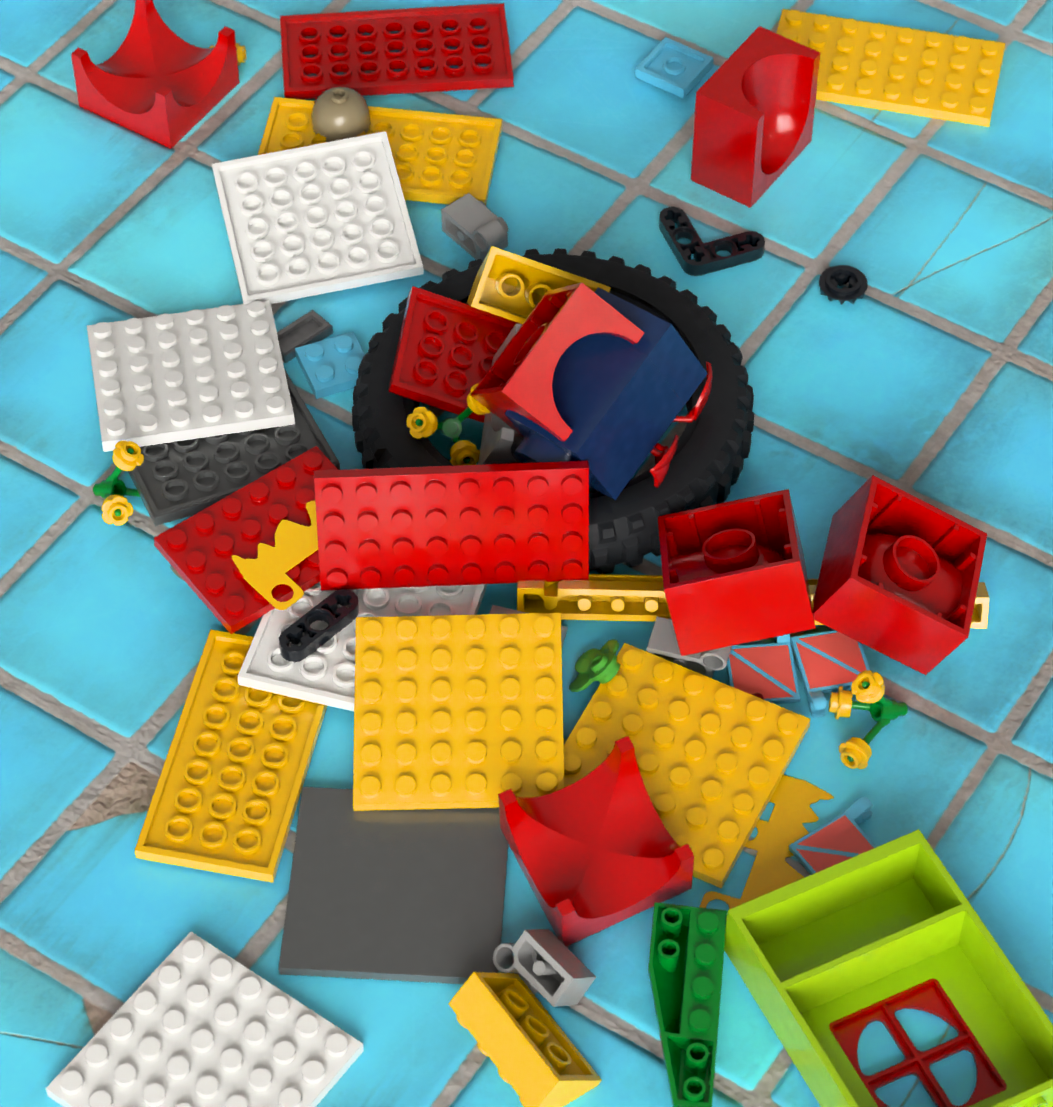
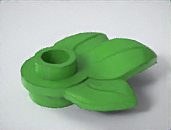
M615 639L608 640L600 650L593 648L583 653L575 663V670L579 673L576 679L569 685V690L571 692H579L586 689L594 681H599L601 684L609 682L620 669V664L617 662V656L615 655L619 648V642Z

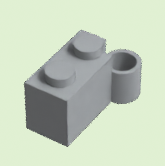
M470 193L441 209L442 231L476 260L481 259L484 261L491 246L500 249L508 246V226L504 219L497 217L482 201H478Z
M656 617L648 642L647 652L713 679L715 671L723 670L726 667L732 646L681 656L672 619Z
M549 929L524 930L516 943L500 944L493 953V962L499 971L504 973L519 972L553 1007L577 1005L596 978ZM512 953L514 954V963L512 961Z

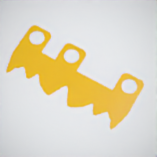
M315 500L306 503L311 526H303L288 520H282L275 532V547L259 543L257 559H243L237 555H232V560L243 578L277 610L287 609L304 595L303 590L285 573L318 550ZM280 584L289 585L294 591L293 597L286 602L275 600L272 596V590L275 586Z
M783 775L769 801L775 803L769 822L759 819L756 825L758 830L757 836L753 840L747 841L745 845L746 848L758 852L741 899L709 891L704 894L700 908H706L710 901L719 899L726 902L729 909H732L804 878L803 875L785 861V858L794 856L789 850V845L809 834L802 823H812L819 820L811 809L810 804L818 802L819 799L830 800L834 797L807 781Z

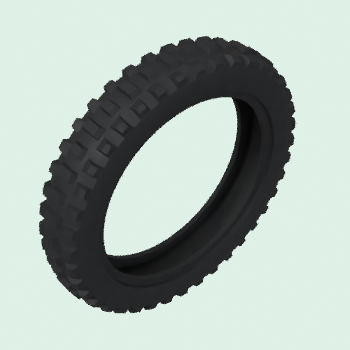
M555 248L553 254H539L537 249L526 250L523 257L611 287L609 293L669 322L707 372L706 361L711 363L713 379L708 400L696 421L687 422L685 430L678 440L675 454L670 461L669 470L658 488L654 487V477L650 469H648L641 475L631 479L616 500L600 491L589 493V570L596 569L600 574L613 573L615 565L625 563L631 568L642 564L644 555L650 552L657 557L661 555L658 516L724 503L730 494L731 486L737 483L743 469L744 459L748 458L750 452L751 432H753L754 412H752L753 388L748 385L747 369L741 365L743 355L739 347L734 342H730L731 333L723 324L716 325L717 315L708 306L701 307L697 305V296L688 289L681 292L676 290V282L665 275L657 279L651 276V269L639 264L632 268L625 265L623 258L612 256L609 260L598 259L595 252L583 251L581 256L567 255L566 249ZM478 259L470 262L468 269L462 272L451 269L442 275L440 283L437 284L429 281L420 288L467 304L474 280L483 261ZM408 297L398 305V314L390 313L382 322L383 332H377L372 336L368 343V353L363 356L358 368V379L353 391L352 425L353 431H355L354 438L357 452L362 453L363 469L454 466L438 452L428 438L416 439L411 436L410 428L406 425L407 417L413 413L415 408L419 407L420 402L388 392ZM707 375L687 401L688 413L696 405L706 384Z

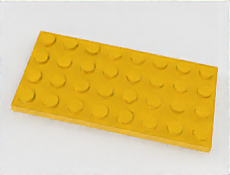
M782 10L776 33L821 53L816 92L817 100L989 127L1006 43L833 17L824 14L807 13L798 10Z
M274 97L258 155L327 142L326 137L319 133L316 135L312 127L311 115L315 101ZM368 106L370 113L369 130L367 133L363 131L357 136L386 131L405 200L451 204L470 193L478 201H482L486 205L502 132V119Z
M210 629L135 847L136 858L274 883L328 705L238 685V674L254 638L253 636L230 634L229 632Z

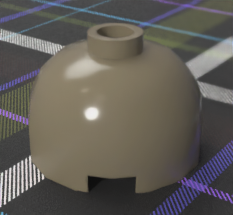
M347 87L330 88L322 92L314 102L311 115L314 133L325 136L327 142L356 137L363 131L365 133L368 132L370 113L366 100L357 91Z

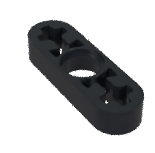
M337 590L284 630L279 637L281 656L287 661L299 662L311 655L335 634L349 625L359 614L357 595L350 590ZM315 621H324L328 624V627L323 630H314L310 625Z

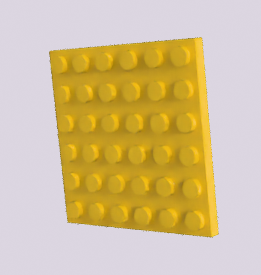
M561 613L356 617L354 811L499 808L498 794L508 789H512L513 793L518 797L532 798L565 788Z
M624 643L617 655V662L620 664L619 671L609 682L605 684L600 683L564 744L565 787L577 782L595 770L612 752L615 741L629 736L635 747L636 761L643 783L659 818L674 841L680 847L688 843L694 854L693 877L722 889L808 731L810 718Z

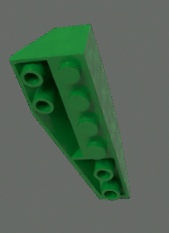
M655 902L648 973L672 1106L712 1107L727 910Z

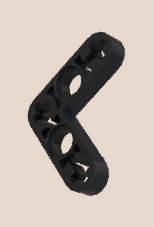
M667 207L660 212L659 229L683 271L691 276H701L760 259L764 254L765 239L758 232L748 231L703 243L682 209ZM680 238H687L692 242L689 244H680L677 242V240ZM724 250L730 252L731 255L722 257L717 255L716 252Z

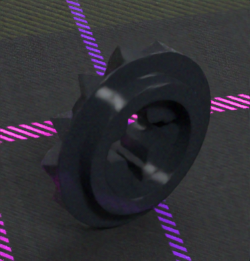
M837 265L826 269L821 274L818 286H820L821 295L828 296L829 302L839 300L842 305L844 301L854 304L857 298L863 299L868 282L860 270L851 266ZM848 283V287L844 286L841 289L838 288V285L843 286L844 284Z

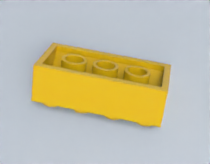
M491 246L477 272L467 304L479 310L523 324L544 294L549 290L581 282L593 292L598 287L610 292L611 287Z
M473 972L448 1003L456 1013L457 1021L470 1031L477 1041L479 1050L490 1057L497 1066L500 1077L513 1087L520 1096L519 1101L524 1107H564L598 1086L602 1081L517 973Z

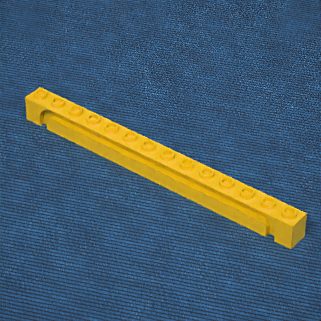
M589 574V580H562L556 582H546V580L518 581L517 611L526 613H561V620L655 622L656 617L671 619L664 592L663 575ZM808 579L812 604L818 579ZM985 582L978 583L970 628L987 629L990 597ZM814 620V621H815V625H824V624H822V623H820V622Z

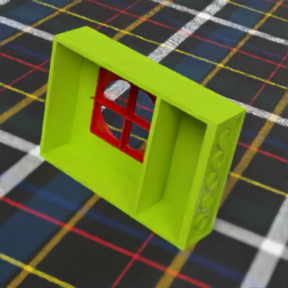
M919 829L728 910L724 950L821 1107H889L877 1097L876 1089L910 1074L916 1075L937 1107H1053V1024ZM901 1009H916L931 1013L955 1028L958 1036L927 1051H919L895 1017V1012ZM873 1021H880L885 1025L905 1059L885 1070L867 1076L861 1072L858 1063V1042L868 1024ZM967 1050L972 1053L976 1063V1086L972 1096L965 1104L955 1106L950 1102L930 1071L929 1066L960 1051Z

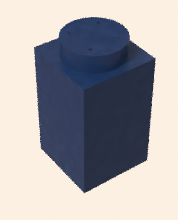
M598 287L594 293L644 332L637 344H632L621 337L611 334H590L572 343L562 354L554 371L552 392L561 418L573 430L565 442L560 441L538 424L514 411L507 410L505 415L525 437L514 451V455L520 463L588 461L589 486L616 500L708 373L672 324Z

